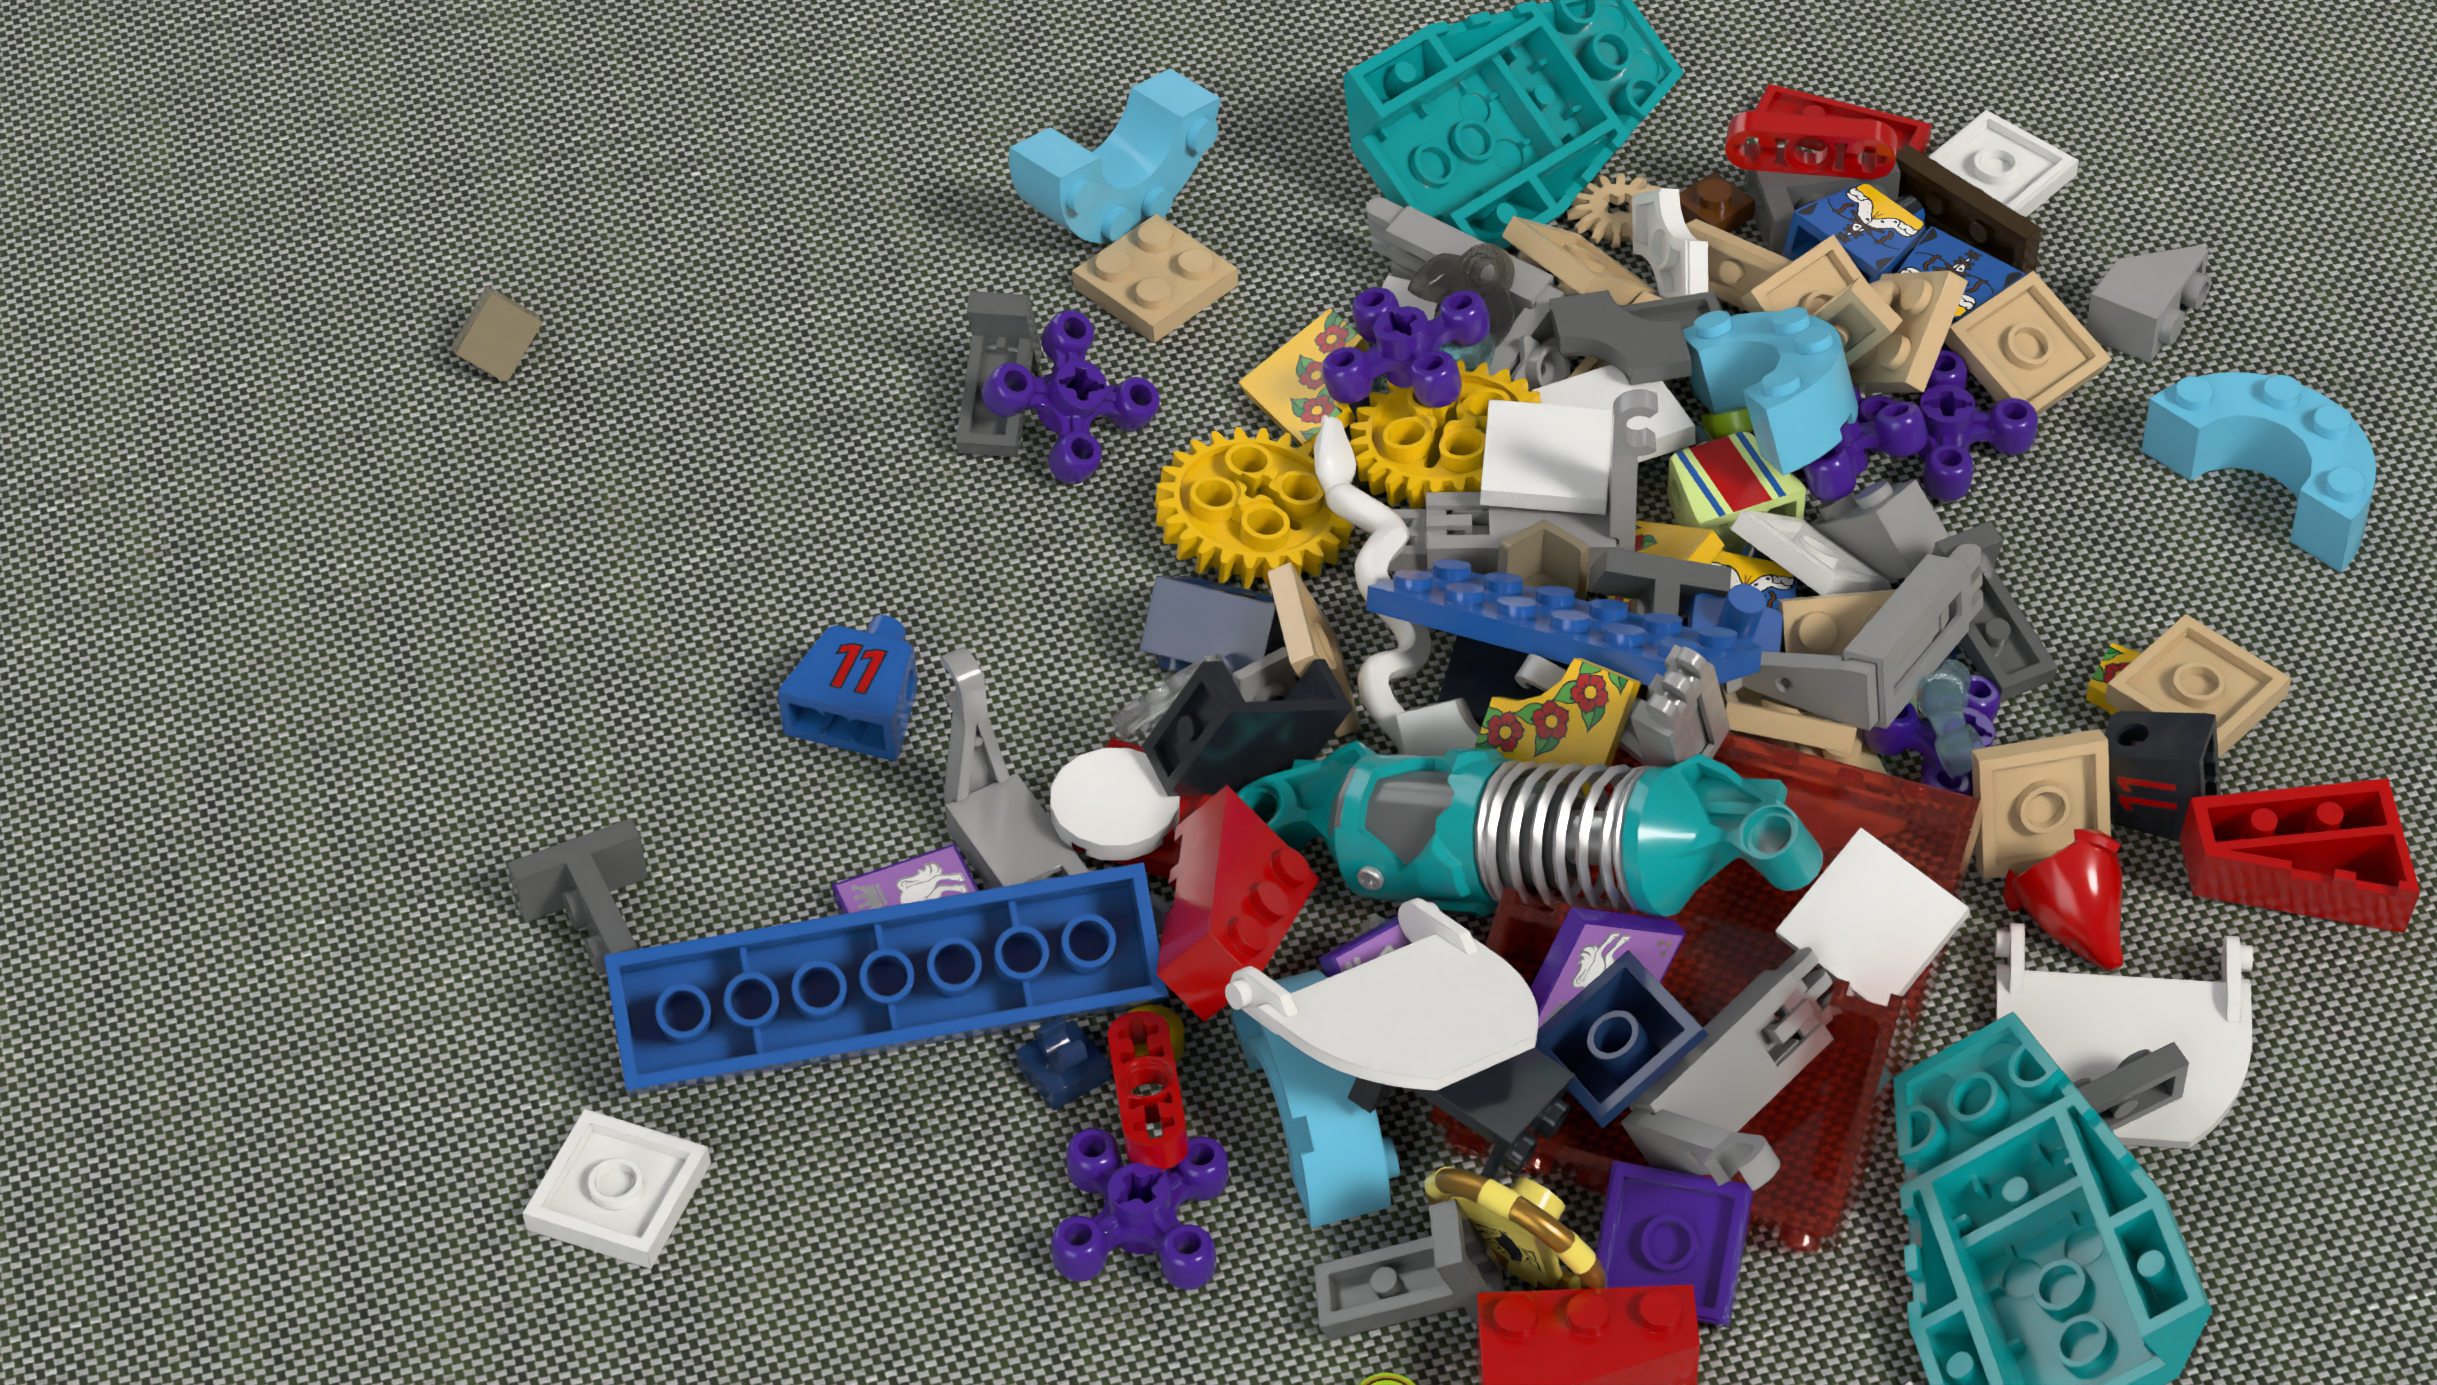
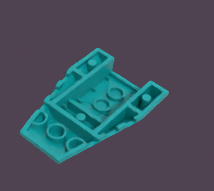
M1552 0L1539 4L1535 1L1516 4L1511 10L1490 15L1489 11L1469 15L1464 21L1447 24L1446 21L1429 24L1348 70L1343 75L1351 148L1387 200L1403 208H1406L1408 205L1499 250L1505 251L1513 246V244L1502 237L1511 218L1516 216L1545 225L1559 218L1684 72L1632 0Z
M2012 1011L1893 1077L1898 1156L1905 1163L1906 1184L1900 1186L1901 1210L1908 1216L1910 1245L1904 1246L1905 1272L1912 1278L1913 1301L1907 1303L1908 1322L1929 1385H2165L2178 1378L2213 1310L2167 1197L2021 1019Z

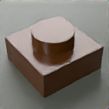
M1715 171L1679 193L1685 224L1698 219L1730 233L1754 218L1755 199Z

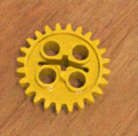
M1458 360L1457 362L1462 380L1461 394L1456 401L1441 408L1427 407L1419 402L1413 386L1409 388L1397 387L1387 380L1389 394L1371 392L1369 394L1371 407H1358L1356 410L1358 422L1350 424L1352 437L1350 445L1355 456L1360 482L1369 481L1370 491L1373 495L1387 492L1389 505L1393 506L1406 497L1409 498L1410 509H1420L1426 502V492H1481L1489 400L1541 403L1540 393L1538 391L1529 392L1528 381L1525 378L1511 382L1510 370L1507 368L1490 376L1488 363L1483 362L1473 372L1466 371L1463 360Z
M1241 427L1235 428L1234 439L1226 440L1216 430L1212 431L1210 446L1205 445L1199 440L1192 439L1190 440L1189 454L1176 450L1173 453L1172 466H1163L1161 481L1157 483L1155 523L1156 526L1164 527V544L1178 543L1176 555L1178 560H1185L1196 556V573L1201 574L1211 567L1219 569L1218 582L1222 584L1232 574L1240 575L1241 583L1245 589H1249L1254 577L1263 578L1265 584L1271 590L1267 572L1291 562L1300 578L1302 569L1313 576L1319 577L1323 561L1335 565L1338 562L1339 550L1348 548L1353 524L1337 516L1326 504L1325 493L1315 472V459L1312 458L1314 444L1308 442L1297 449L1291 447L1290 433H1285L1276 442L1269 440L1266 428L1259 430L1256 439L1248 438Z

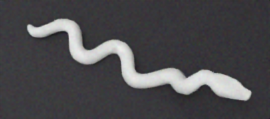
M1324 415L1321 419V429L1315 438L1316 442L1314 444L1315 472L1325 493L1327 506L1337 516L1371 534L1360 550L1354 565L1357 586L1367 602L1369 585L1391 580L1387 572L1390 562L1400 555L1409 540V530L1401 517L1391 508L1351 484L1357 466L1353 450L1342 422L1338 418ZM1377 614L1394 633L1398 642V648L1378 652L1364 661L1357 678L1359 697L1369 715L1395 744L1399 755H1406L1396 714L1405 710L1395 700L1388 682L1391 679L1412 676L1421 670L1430 655L1431 639L1428 627Z

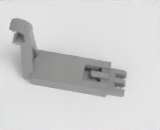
M1381 197L1373 198L1367 202L1366 211L1369 219L1368 224L1372 248L1374 251L1394 261L1391 266L1392 276L1443 288V300L1450 294L1463 290L1474 291L1482 296L1488 309L1490 326L1506 333L1485 362L1488 363L1490 376L1505 368L1509 369L1510 376L1521 362L1519 350L1520 337L1529 335L1541 344L1548 338L1556 336L1550 317L1549 299L1564 297L1565 294L1554 287L1553 275L1408 205L1406 208H1403Z
M1644 389L1630 390L1619 395L1613 403L1609 482L1605 515L1480 505L1481 492H1426V509H1392L1406 524L1409 530V540L1400 555L1390 562L1388 570L1394 572L1399 570L1425 571L1432 569L1433 562L1437 560L1451 559L1470 563L1471 572L1482 575L1495 573L1498 571L1500 542L1543 519L1588 544L1589 561L1587 576L1590 574V567L1607 547L1635 551L1638 456H1646L1656 452L1655 433L1647 427L1641 430H1634L1627 427V422L1635 416L1650 418L1658 413L1657 394Z
M1962 544L1948 558L1927 554L1844 649L1843 656L1762 651L1760 672L1723 683L1726 693L1735 692L1743 686L1838 723L1848 724L1869 731L1873 726L1887 729L1969 631L1970 621L1983 607V592L1979 589L1983 584L1982 570L1978 567L1982 562L1980 546L1976 544Z
M1674 645L1664 661L1667 669L1664 676L1657 673L1648 687L1651 695L1648 702L1635 698L1618 745L1644 766H1674L1699 753L1712 759L1730 730L1714 665L1707 662L1696 651ZM1529 654L1515 675V680L1523 688L1530 689L1533 685L1546 692L1561 681L1566 670L1540 656Z
M961 647L941 656L940 659L944 669L950 673L956 690L944 695L949 707L953 711L944 787L947 828L952 839L988 889L1090 872L1073 848L1059 838L1050 817L1019 775L1015 773L1009 776L989 721L985 681L979 665L967 648Z
M1810 947L1796 951L1776 971L1764 970L1703 1028L1708 1036L1629 1105L1632 1112L1621 1124L1651 1168L1697 1176L1711 1174L1718 1186L1730 1181L1732 1176L1737 1171H1740L1752 1191L1763 1186L1776 1174L1780 1167V1160L1766 1139L1760 1135L1738 1133V1131L1834 1040L1826 1025L1846 1006V1001L1839 990H1832L1822 995L1833 982L1825 969H1817L1808 974L1819 961ZM1775 1012L1777 1013V1015H1778L1779 1018L1781 1019L1780 1022L1778 1021V1019H1777L1776 1016L1774 1015Z

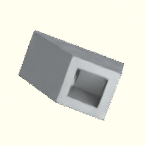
M2197 245L2117 259L2091 293L2086 330L2098 343L2150 363L2165 343L2172 345L2176 341L2188 311L2191 308L2198 310L2204 303L2211 286V276L2205 274L2209 249Z
M1916 479L1890 486L1887 480H1881L1865 488L1859 494L1853 495L1850 493L1848 496L1838 500L1823 501L1817 508L1821 515L1810 523L1811 526L1888 581L1908 577L1927 554H1932L1935 542L1950 537Z

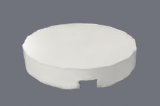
M1101 748L1079 755L1061 768L1051 785V822L1059 838L1071 848L1072 842L1079 847L1085 848L1086 855L1096 859L1130 860L1152 853L1163 844V837L1171 829L1174 832L1179 823L1180 796H1167L1146 754L1130 748Z

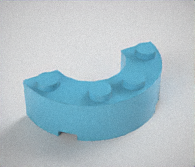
M1170 68L1131 87L1126 108L1116 128L1103 144L1092 152L1051 127L1009 147V167L1014 188L1019 197L1029 203L1036 211L1083 240L1093 243L1115 242L1156 213L1164 218L1169 212L1173 199L1192 175L1203 153L1213 145L1217 138L1218 124L1216 123L1221 98Z
M1793 307L1782 311L1754 312L1730 316L1726 311H1713L1698 317L1694 321V326L1682 329L1692 360V376H1689L1694 396L1713 413L1747 407L1760 455L1783 476L1810 464L1826 454L1842 440L1840 431L1842 425L1846 421L1848 424L1855 423L1858 415V404L1840 335L1825 320L1808 315L1805 308Z
M2246 372L2214 373L2198 377H2185L2178 383L2167 387L2150 398L2142 452L2189 481L2208 471L2226 468L2256 470L2277 479L2294 493L2298 502L2290 542L2340 573L2351 563L2362 544L2376 480V463L2372 446L2366 434L2352 418L2348 410L2321 393L2301 385L2290 376H2270Z
M1312 970L1273 981L1291 994L1327 978L1321 971ZM1231 1007V1021L1250 1071L1263 1068L1269 1080L1284 1130L1291 1177L1311 1228L1390 1208L1389 1179L1399 1177L1400 1175L1397 1154L1389 1136L1382 1137L1376 1109L1369 1113L1347 1098L1357 1077L1315 1060L1280 1035H1275L1242 1009L1235 1010Z

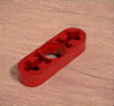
M1747 111L1736 115L1729 122L1725 153L1732 164L1745 170L1878 179L1889 174L1895 166L1897 135L1889 125L1876 120ZM1747 137L1758 138V144L1747 143ZM1778 138L1785 139L1784 148L1777 147ZM1804 138H1816L1824 142L1827 147L1820 152L1809 153L1799 149L1796 143ZM1838 143H1845L1844 152H1837ZM1864 147H1876V153L1864 152Z
M1129 1012L1115 1019L1109 1026L1107 1033L1126 1154L1131 1163H1141L1166 1170L1179 1164L1186 1157L1189 1150L1186 1121L1169 1027L1166 1020L1154 1012ZM1146 1043L1149 1056L1135 1058L1134 1045ZM1144 1084H1160L1165 1087L1161 1092L1149 1096H1138L1131 1093L1134 1088ZM1160 1122L1162 1136L1149 1138L1147 1124Z

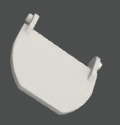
M1420 898L1404 902L1399 907L1398 921L1405 937L1412 942L1407 946L1291 994L1252 966L1235 971L1230 983L1225 988L1226 999L1233 1009H1242L1275 1035H1280L1315 1060L1358 1078L1403 1088L1439 1090L1535 1048L1539 1017L1536 1001L1521 975L1503 958L1474 939L1469 930L1442 913L1434 903L1426 902Z
M2010 923L2009 931L1996 930L1995 957H2007V965L1997 964L1996 1020L2013 1011L2072 1083L2083 1078H2090L2092 1081L2116 1070L2118 1065L2131 1054L2143 1049H2149L2153 1052L2172 1042H2175L2188 1060L2189 1067L2182 1098L2113 1130V1133L2123 1145L2189 1149L2206 1137L2224 1119L2243 1087L2251 1057L2250 979H2241V972L2252 971L2253 946L2240 945L2239 936H2224L2221 959L2222 982L2025 970L2024 924Z

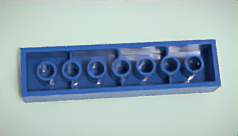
M1144 863L604 955L625 1088L629 1097L1044 1025L1059 1016L1067 1021L1129 1010L1142 1005L1162 1004L1168 997L1166 984L1156 975L1160 949Z

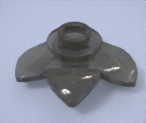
M1482 243L1471 247L1462 256L1449 253L1438 254L1429 259L1416 272L1408 285V291L1413 295L1437 304L1434 318L1439 315L1442 301L1454 292L1469 290L1481 295L1487 306L1491 322L1490 332L1482 342L1490 348L1496 349L1512 329L1515 309L1509 290L1514 281L1515 268L1512 258L1501 247ZM1493 265V278L1488 284L1483 285L1481 282V272L1486 266ZM1447 342L1439 350H1453L1461 347Z

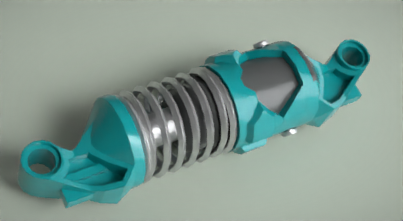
M1355 740L1336 749L1322 761L1295 759L1292 769L1260 778L1243 787L1237 793L1290 848L1297 850L1299 853L1314 837H1323L1341 875L1351 892L1366 900L1407 902L1420 898L1426 902L1434 901L1441 912L1449 915L1485 916L1492 914L1496 907L1512 908L1525 903L1532 909L1545 906L1546 904L1556 911L1568 906L1584 909L1593 907L1600 911H1611L1616 908L1624 914L1637 911L1643 916L1668 917L1678 914L1700 886L1738 857L1746 860L1774 887L1785 891L1797 890L1810 884L1818 875L1823 865V852L1820 845L1795 812L1784 804L1788 789L1781 780L1745 779L1727 765L1700 753L1674 766L1656 767L1655 765H1645L1632 769L1625 764L1607 767L1602 763L1584 766L1579 762L1561 765L1554 761L1540 765L1533 760L1527 762L1513 761L1512 759H1505L1502 753L1492 748L1457 747L1448 749L1444 757L1377 754L1358 740ZM1586 781L1591 786L1587 798L1581 788ZM1610 782L1614 787V791L1608 800L1604 787ZM1596 803H1598L1599 811L1594 810ZM1599 865L1600 869L1593 888L1589 866ZM1612 866L1615 868L1618 882L1617 888L1614 885ZM1582 889L1585 897L1578 898L1577 895ZM1557 890H1560L1562 896L1556 897L1554 894ZM1605 890L1608 898L1602 900L1600 896Z

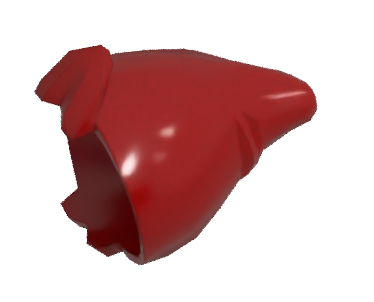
M2074 829L2073 843L2038 862L2021 874L2009 868L2006 874L2003 893L2008 910L2016 912L2023 907L2050 937L2105 971L2117 970L2123 965L2120 936L2123 886L2122 870L2116 853L2121 844L2101 830Z

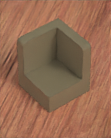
M486 286L451 347L454 353L502 381H508L543 321L538 314Z
M1543 519L1500 542L1497 572L1519 575L1523 578L1522 585L1533 588L1541 586L1567 587L1575 591L1576 599L1586 601L1589 546L1584 541Z

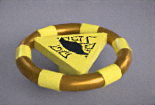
M1451 1167L1440 1168L1431 1172L1426 1177L1424 1188L1429 1204L1433 1205L1456 1199L1507 1272L1544 1290L1606 1288V1273L1595 1252L1575 1232L1558 1221L1565 1210V1205L1554 1193L1544 1186L1528 1178L1518 1177L1512 1187L1508 1188L1493 1179ZM1558 1257H1559L1573 1272H1569V1271H1566V1270L1561 1269L1560 1266H1559Z

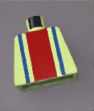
M1695 426L1696 444L1676 450L1669 459L1667 494L1678 525L1713 529L1725 545L1722 551L1738 554L1743 552L1745 545L1748 543L1730 530L1741 511L1750 510L1802 518L1804 520L1805 486L1792 473L1783 476L1760 455L1756 437L1751 433L1741 431L1713 440L1704 427Z

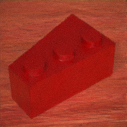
M2388 778L2194 797L2190 800L2179 842L2193 896L2405 933L2419 898L2420 890Z
M1228 785L1223 787L1176 826L1174 841L1181 845L1179 863L1170 870L1168 884L1175 889L1173 908L1164 914L1156 974L1204 1022L1228 1004L1225 988L1230 983L1235 971L1252 966L1263 972L1320 879L1310 869L1306 859L1297 850L1290 848Z
M1667 1285L1477 1293L1476 1348L1479 1385H1697L1700 1340L1694 1286Z

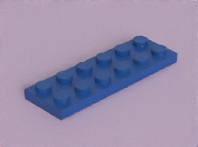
M1444 559L1433 562V568L1425 571L1399 570L1394 573V579L1369 585L1367 590L1366 611L1516 651L1534 654L1569 665L1574 658H1582L1638 680L1641 684L1648 686L1657 673L1664 676L1667 671L1664 661L1674 645L1681 648H1690L1702 655L1707 662L1713 664L1719 684L1760 672L1762 646L1737 640V632L1732 629L1702 627L1697 630L1682 626V618L1677 615L1668 613L1639 615L1628 612V604L1622 601L1596 599L1588 602L1576 599L1575 591L1567 587L1541 586L1533 588L1522 585L1523 578L1516 574L1495 572L1482 575L1471 572V564L1465 561Z

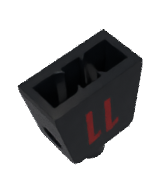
M2118 711L2111 715L2104 733L2108 739L2110 823L2179 842L2191 798L2221 795L2216 715L2208 713Z

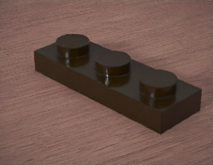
M1907 144L1897 151L1896 162L1900 170L1898 198L1902 195L1915 197L1923 206L1925 223L2024 272L2026 275L2033 270L2036 272L2042 229L2040 226Z

